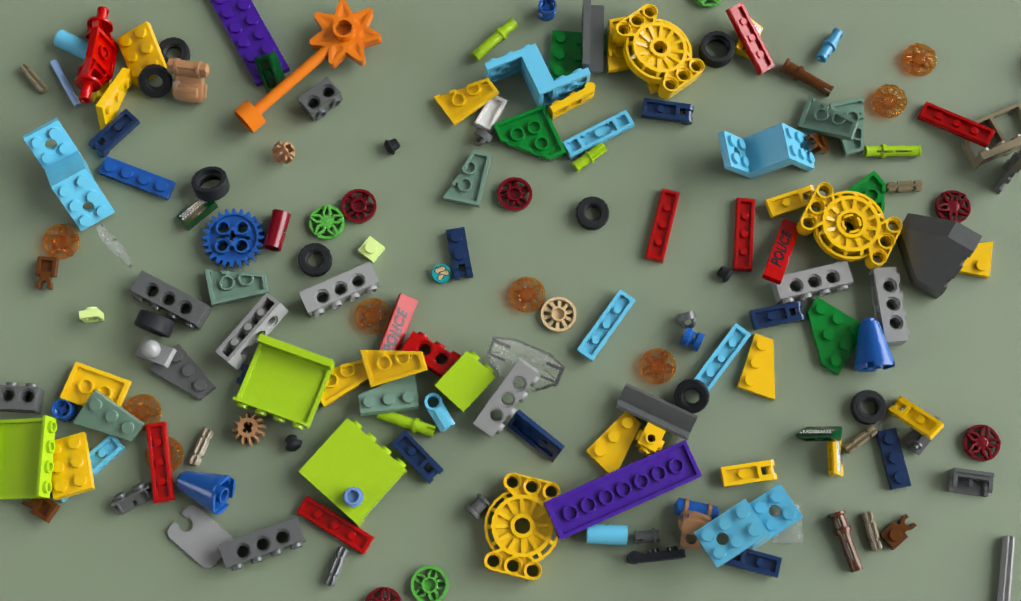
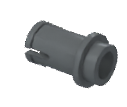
M658 529L634 531L636 544L650 542L656 544V542H660Z

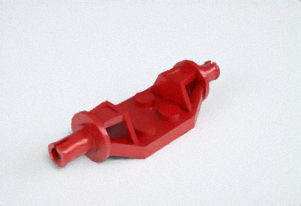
M104 6L97 8L96 17H91L87 20L88 29L85 37L89 40L86 57L84 63L78 67V74L74 80L76 87L81 89L78 100L85 104L91 102L92 92L99 91L102 85L113 78L118 53V46L111 34L113 24L108 20L109 10Z

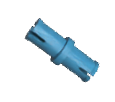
M834 28L828 39H825L822 43V48L816 55V59L819 62L825 63L831 52H834L837 48V43L843 36V32L840 29Z

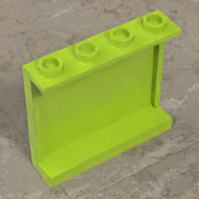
M260 334L257 339L259 345L239 392L232 399L237 403V407L247 410L249 407L255 409L254 413L264 417L267 414L274 416L273 420L283 424L285 421L292 423L291 426L296 429H309L334 369V360Z
M43 415V418L0 420V500L50 498L52 490L51 478L54 469L53 454L56 447V418Z
M347 418L298 472L360 526L365 521L364 518L402 475H406L407 470L405 467L407 465L399 458L396 460L390 456L392 452L386 446L382 445L380 447L375 443L377 439L370 432L365 434L361 430L362 425L355 419L350 421ZM350 487H357L363 493V501L357 507H349L343 501V494Z

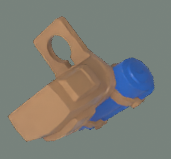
M678 498L674 504L675 514L680 516L678 527L682 533L679 544L682 547L699 550L700 542L698 539L690 544L686 542L685 537L687 534L695 535L694 532L718 517L720 515L718 506H714L711 503L705 504L692 501L689 498Z

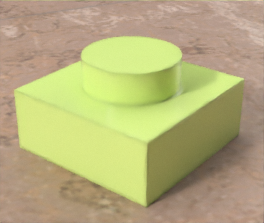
M369 236L358 249V252L374 263L385 250V247Z
M87 307L85 310L79 311V319L84 323L104 321V313L99 308L97 309V307Z

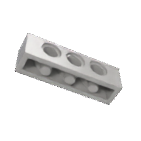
M846 260L786 274L783 276L780 285L770 282L776 304H786L794 302L795 299L799 298L802 301L807 300L816 294L825 296L833 290H837V292L849 289L848 287L854 281ZM826 276L831 277L834 283L828 282ZM808 281H813L816 287H811ZM790 285H795L798 291H792Z
M369 261L303 290L299 294L310 318L313 316L316 318L322 316L325 313L324 311L331 308L332 310L340 308L343 305L342 303L358 300L360 295L374 293L381 286ZM362 280L363 284L360 287H356L354 282ZM337 289H346V291L343 294H336ZM321 296L328 297L327 301L323 303L318 300Z
M896 267L873 268L868 273L875 320L879 321L888 346L903 345L908 341L910 332L905 323L906 310L902 306L903 292L899 288L900 274L897 272ZM883 285H887L890 288V292L886 291ZM886 303H890L893 306V310H890ZM890 321L896 324V329L890 326Z
M266 293L215 352L238 370L258 347L257 339L259 335L268 336L289 311L277 299Z
M519 358L473 424L491 437L495 433L499 435L505 427L503 424L504 420L507 417L510 419L517 410L514 406L518 401L520 403L524 401L528 395L525 391L529 386L534 387L539 380L537 376L539 371L522 358ZM522 378L525 385L523 387L515 386L514 379ZM510 394L513 397V401L506 403L503 401L502 396ZM499 410L502 417L499 419L493 418L491 411Z

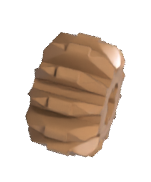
M246 412L245 418L239 415L238 419L241 421L233 422L237 427L232 429V433L237 434L234 437L235 440H241L242 445H245L248 441L249 446H253V440L260 443L258 437H265V433L261 431L266 429V425L262 424L264 419L262 417L258 418L256 413L250 416V413ZM247 426H251L252 431L250 433L247 431Z

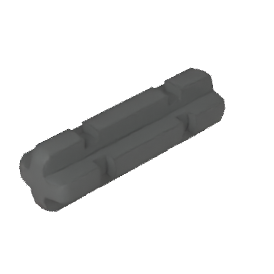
M338 547L336 557L333 558L328 571L329 575L326 576L324 581L326 585L335 586L337 582L336 577L339 576L345 562L344 558L348 554L346 548Z

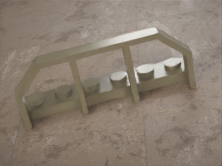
M1021 102L974 121L979 124L987 122L991 129L996 130L994 136L998 143L992 149L987 147L978 152L979 155L975 157L969 146L970 141L964 139L961 148L973 169H977L980 165L1003 155L1008 156L1013 151L1020 149L1021 134L1012 137L1011 141L1007 142L994 119L1015 110L1021 120Z

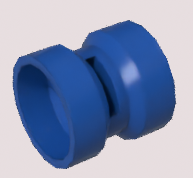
M540 0L538 4L539 18L543 21L552 20L556 14V1Z
M686 327L679 344L689 346L692 350L698 352L705 334L693 332V329Z
M59 399L53 403L51 412L56 418L68 422L75 418L77 409L69 401Z

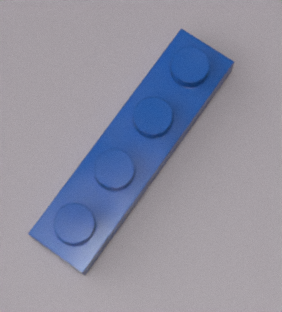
M106 156L98 171L102 176L165 200H169L176 186V183L172 180Z

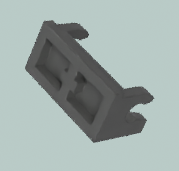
M952 468L948 470L947 492L988 497V493L993 491L994 473Z

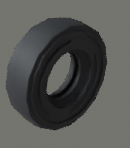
M171 37L159 44L166 64L169 59L167 52L171 48L180 50L178 58L189 61L191 56L190 49L182 39Z
M151 64L141 70L138 76V84L146 95L159 98L165 96L170 91L172 76L165 67ZM151 75H158L163 83L160 87H153L149 84L148 78Z
M598 197L584 198L576 208L578 223L587 230L602 228L609 219L608 205ZM589 207H595L599 210L600 216L595 220H590L587 218L585 211Z
M311 243L301 249L298 255V264L306 275L319 277L325 275L330 270L332 255L326 246L320 243ZM314 253L320 254L323 258L322 263L316 267L308 263L309 256Z
M693 378L685 379L679 383L674 393L676 405L692 414L705 409L710 397L706 385L700 380ZM695 389L699 393V400L696 403L687 402L684 397L686 390Z
M864 390L853 397L850 409L855 420L861 424L872 425L883 419L887 406L882 395L876 391ZM869 400L874 403L875 412L868 415L862 411L861 405L863 401Z

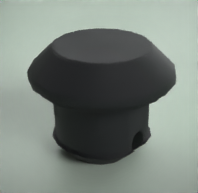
M393 138L390 141L385 140L384 146L389 154L394 155L395 150L400 148V143L397 142V139Z
M720 267L717 276L723 279V283L730 279L733 274V268Z
M288 435L285 439L287 451H296L302 445V440H298L296 435Z

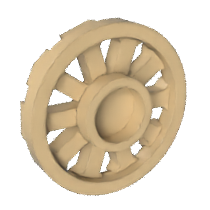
M553 297L542 306L541 320L547 329L557 333L565 332L575 323L576 309L570 300L564 297ZM553 301L558 302L557 306L554 305ZM564 301L565 305L561 307V302ZM548 319H552L549 323H546L545 321ZM556 321V327H555V328L551 327V326L554 324V322ZM560 322L564 328H559Z

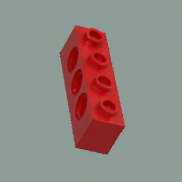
M413 331L401 351H420L421 348L428 347L430 352L424 355L427 369L442 377L461 355L454 351L450 353L445 350V346L437 341L433 343L428 340L429 337L424 333ZM439 357L447 359L446 363L442 365L438 364L436 360Z

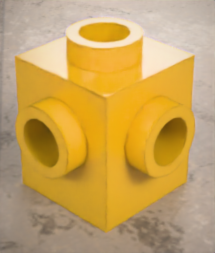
M648 422L644 430L640 429L635 437V440L638 441L636 447L645 455L661 451L665 443L662 438L666 431Z

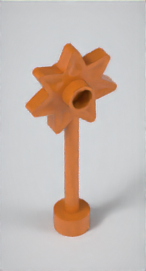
M339 0L334 15L316 12L314 18L321 31L312 37L309 43L313 50L318 51L254 106L248 100L239 105L233 112L240 122L254 134L266 123L262 114L328 57L332 69L338 67L347 57L358 65L365 66L364 48L382 43L381 34L369 28L374 17L373 10L366 8L353 13L346 0Z

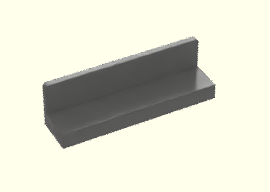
M583 0L581 69L588 67L590 72L602 73L604 6L591 5V0Z
M626 383L616 404L617 408L685 440H688L698 417Z

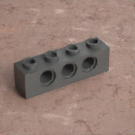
M143 270L130 288V291L134 294L133 298L142 303L144 301L151 303L150 307L159 312L161 309L166 311V315L174 320L178 318L183 320V324L191 329L194 327L201 329L212 311L209 305ZM152 290H158L155 296H150ZM174 298V302L171 305H166L168 299ZM191 307L189 313L183 314L184 308Z
M294 517L219 544V549L225 568L236 571L244 568L243 564L251 562L255 564L263 561L264 556L270 554L271 557L278 556L283 553L282 550L289 547L291 550L300 548L306 540L298 517ZM287 533L288 540L285 543H279L277 540L279 534ZM261 540L268 541L267 549L259 550L258 544ZM248 547V555L241 558L239 556L240 548Z

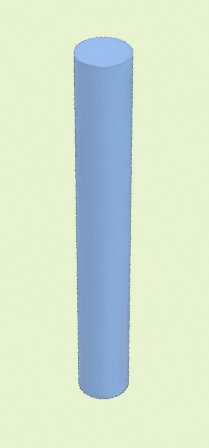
M52 60L50 64L74 108L80 107L81 103L58 61Z

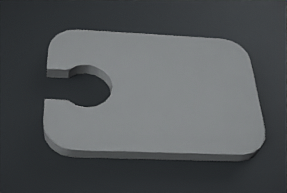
M195 505L188 506L181 514L193 521V527L185 532L174 521L168 529V536L202 567L206 569L213 568L222 558L219 544L233 540V538Z

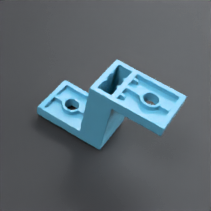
M536 43L525 45L515 52L509 51L502 57L492 58L484 63V79L489 78L492 83L521 72L537 107L550 105L556 100L565 99L573 91H580L590 81L591 76L587 67L585 69H577L567 76H559L554 81Z
M57 117L22 136L44 168L52 190L81 231L115 213L113 207L95 182L87 162ZM52 139L56 141L53 147L45 146L47 140ZM86 202L93 203L90 209H84L83 205Z
M780 123L745 138H740L726 131L717 133L724 168L753 179L791 164L806 171L815 169L814 155L808 150L809 143L804 141L803 138L807 134L786 124Z
M779 483L750 503L746 499L742 500L696 530L694 534L715 566L719 568L749 547L755 550L801 520L803 515ZM772 506H777L780 508L781 513L779 516L773 517L769 514V509ZM721 533L729 537V541L725 545H720L717 542V536Z

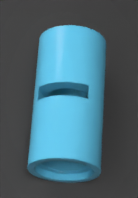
M59 30L54 38V46L85 60L89 42L65 30Z
M595 524L586 528L587 544L627 545V525Z

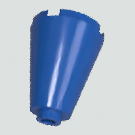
M874 318L862 319L863 322L859 323L856 371L873 372L877 371L876 369L883 368V370L895 367L894 358L879 321H874Z
M184 471L179 474L176 480L180 491L217 515L227 509L229 504L226 502L229 497L233 498L235 491V480L231 476L224 474Z

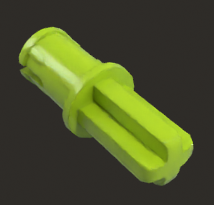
M599 143L591 150L584 151L585 154L572 162L575 170L580 172L590 163L593 164L595 159L607 151L605 145Z

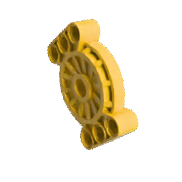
M646 4L618 22L611 34V39L615 44L623 45L624 58L631 71L646 82L659 84L658 95L662 99H670L696 81L703 72L705 65L701 59L692 58V47L684 32L671 22L656 19L658 9L652 4ZM661 49L663 50L662 53H658V52L655 51V50L660 51Z
M822 182L812 193L797 223L796 229L803 236L813 233L820 248L832 258L840 261L847 260V262L864 259L867 268L872 270L873 268H880L887 261L903 224L898 217H890L885 220L880 207L865 194L856 191L834 193L833 187L829 183ZM819 191H824L826 196H822ZM811 206L816 207L819 212L813 211ZM803 222H808L811 228L805 227ZM844 222L851 223L854 226V230L846 233L847 228ZM888 225H892L895 231L889 229ZM880 240L886 242L887 247L883 246ZM872 256L877 257L879 259V263L875 262Z
M509 473L503 481L504 489L507 492L502 493L493 501L485 516V537L492 552L485 556L484 565L492 572L535 581L542 573V568L538 562L551 553L558 541L557 534L555 540H551L554 527L543 502L559 496L560 488L554 482L517 473ZM514 478L517 480L518 485L511 488L507 485V480ZM534 483L537 486V490L530 493L527 491L526 485ZM549 487L554 488L556 496L548 497L545 490ZM503 499V502L499 504L497 509L493 508L497 502ZM493 513L492 524L488 525L489 515ZM522 519H526L530 526V530L525 534H520L515 530V523ZM488 530L492 531V537L494 539L492 543L488 536ZM551 545L550 549L542 555L541 552L546 546ZM489 557H497L499 564L496 567L489 566L487 563ZM510 561H515L518 563L519 568L517 571L511 572L508 570L507 564ZM535 566L538 569L537 576H529L527 568Z

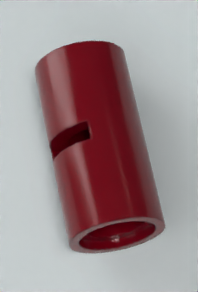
M278 209L272 210L263 242L264 248L277 252L281 251L286 235L284 232L287 231L291 217L290 213Z

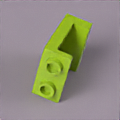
M465 350L446 373L434 383L463 412L496 378L492 374L494 370L487 363L483 366L478 361L480 357L473 350L470 352Z

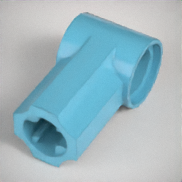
M436 393L428 394L424 400V407L429 412L440 433L455 425V422L444 406L441 397ZM434 398L439 404L434 408L429 407L428 400Z

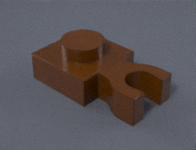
M814 133L803 137L804 141L809 143L808 150L814 149V152L817 154L829 152L827 147L828 141L823 135Z
M38 256L35 273L37 277H40L36 283L38 290H42L44 283H47L48 290H53L52 277L57 278L59 258Z
M49 498L32 499L29 503L23 500L21 503L28 508H33L31 513L47 523H50L61 507Z
M904 514L899 519L898 524L893 521L879 534L891 550L896 549L909 537L905 533L906 531L912 530L917 526L915 523H911L909 526L905 524V520L909 517L907 514Z

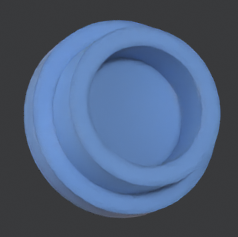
M350 487L345 490L343 501L349 507H357L363 501V493L357 487Z

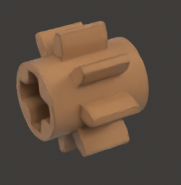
M280 140L271 149L273 151L272 157L276 162L280 164L285 162L287 165L293 161L295 149L291 143L287 141L282 143Z

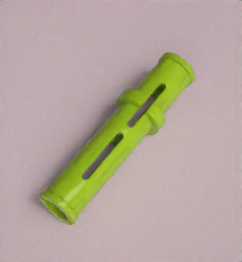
M509 18L501 27H497L489 38L471 52L472 57L479 62L499 42L507 39V36L518 27L517 22L513 18Z
M865 145L863 155L864 157H880L881 159L886 157H920L922 149L921 145ZM881 150L887 151V150H889V152H876V151H881ZM896 150H908V152H896Z
M396 412L377 415V419L409 429L412 433L418 432L433 438V433H435L437 427L420 421V418L414 419Z

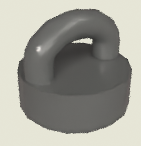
M480 127L474 132L477 136L474 140L476 146H481L485 142L489 144L493 139L492 135Z
M692 310L677 315V320L684 329L686 327L692 329L696 325L695 318L697 316L695 311ZM691 319V324L687 325L685 321Z

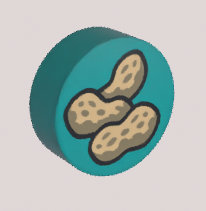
M438 264L432 270V277L436 283L445 284L451 278V270L445 264Z

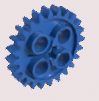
M233 208L232 213L225 209V215L218 212L219 218L212 216L213 223H206L209 229H203L206 236H202L203 241H205L202 246L204 249H207L205 253L210 255V260H216L215 263L218 266L222 263L225 269L228 264H230L232 269L235 268V264H238L241 269L243 262L249 265V259L255 261L256 259L253 255H260L261 253L258 248H264L263 244L260 243L264 241V236H261L264 234V230L259 229L262 225L260 222H257V218L255 216L251 218L250 212L244 215L243 209L237 213L235 208ZM223 227H229L226 232H220ZM242 227H248L245 232H239ZM222 245H228L226 250L219 251ZM241 245H247L245 250H238Z

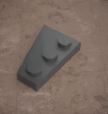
M1021 147L1002 166L1004 171L992 190L995 193L999 194L1004 185L1008 184L1015 173L1021 170Z
M179 344L174 347L177 352L168 368L155 363L148 368L153 373L199 400L204 399L216 389Z

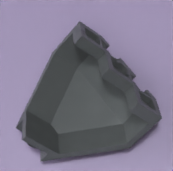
M908 213L896 240L911 285L937 299L945 292L951 279H954L959 273L967 257L970 258L982 236L957 221Z

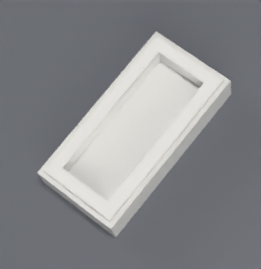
M496 96L487 102L475 120L474 125L491 133L493 124L497 123L508 100Z

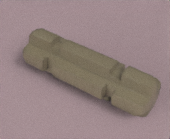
M28 63L20 66L21 72L40 94H44L49 90Z
M914 180V182H888L886 184L887 193H894V191L897 193L911 192L912 190L921 191L923 189L921 180Z
M870 425L852 438L850 442L844 444L842 448L846 454H851L878 432L873 425Z
M203 428L200 434L202 436L201 438L199 437L193 449L194 454L188 460L190 464L199 466L202 460L201 456H204L210 443L209 439L214 434L211 429Z
M864 512L861 514L863 522L865 521L864 527L867 538L871 542L869 543L872 551L881 550L883 546L878 539L880 536L876 522H873V512Z

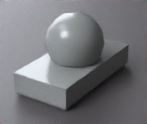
M143 338L135 355L138 358L168 368L177 350L160 344L155 340Z

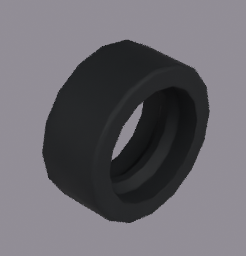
M722 31L709 32L701 41L699 56L710 67H723L730 62L734 54V41L728 34ZM713 41L720 42L726 46L727 54L721 58L713 57L706 50L707 44Z
M216 166L200 169L191 180L196 197L205 202L219 200L229 192L230 184L226 172ZM220 180L219 184L214 187L201 188L207 181Z
M143 309L139 311L134 322L139 328L164 338L170 337L175 323L166 317Z

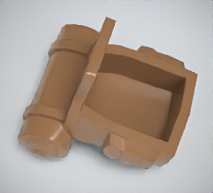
M169 58L166 67L168 73L175 75L172 90L174 98L185 102H204V99L207 97L205 78L210 73L209 64L202 61Z

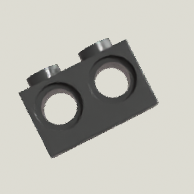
M328 77L298 98L300 107L313 121L323 118L327 111L331 108H336L343 100L341 92ZM327 93H332V94H333V95L330 96V97H325V95H326ZM318 104L316 108H310L311 105Z
M6 382V385H0L1 412L41 414L44 390L39 388L37 384L26 383V386H18V383ZM13 393V398L7 401L8 395ZM33 394V399L27 402V397Z

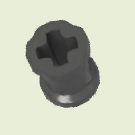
M478 493L477 498L470 506H466L465 509L478 520L480 518L479 515L487 507H490L491 504Z

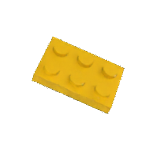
M145 21L117 38L135 86L139 87L138 76L146 66L157 64L167 69L166 62L149 22ZM151 75L148 78V81L152 80L158 75Z
M75 362L59 398L83 407L93 391L98 390L116 404L122 406L132 382Z
M80 432L56 439V447L53 454L54 469L51 478L53 499L57 501L95 490L87 434Z

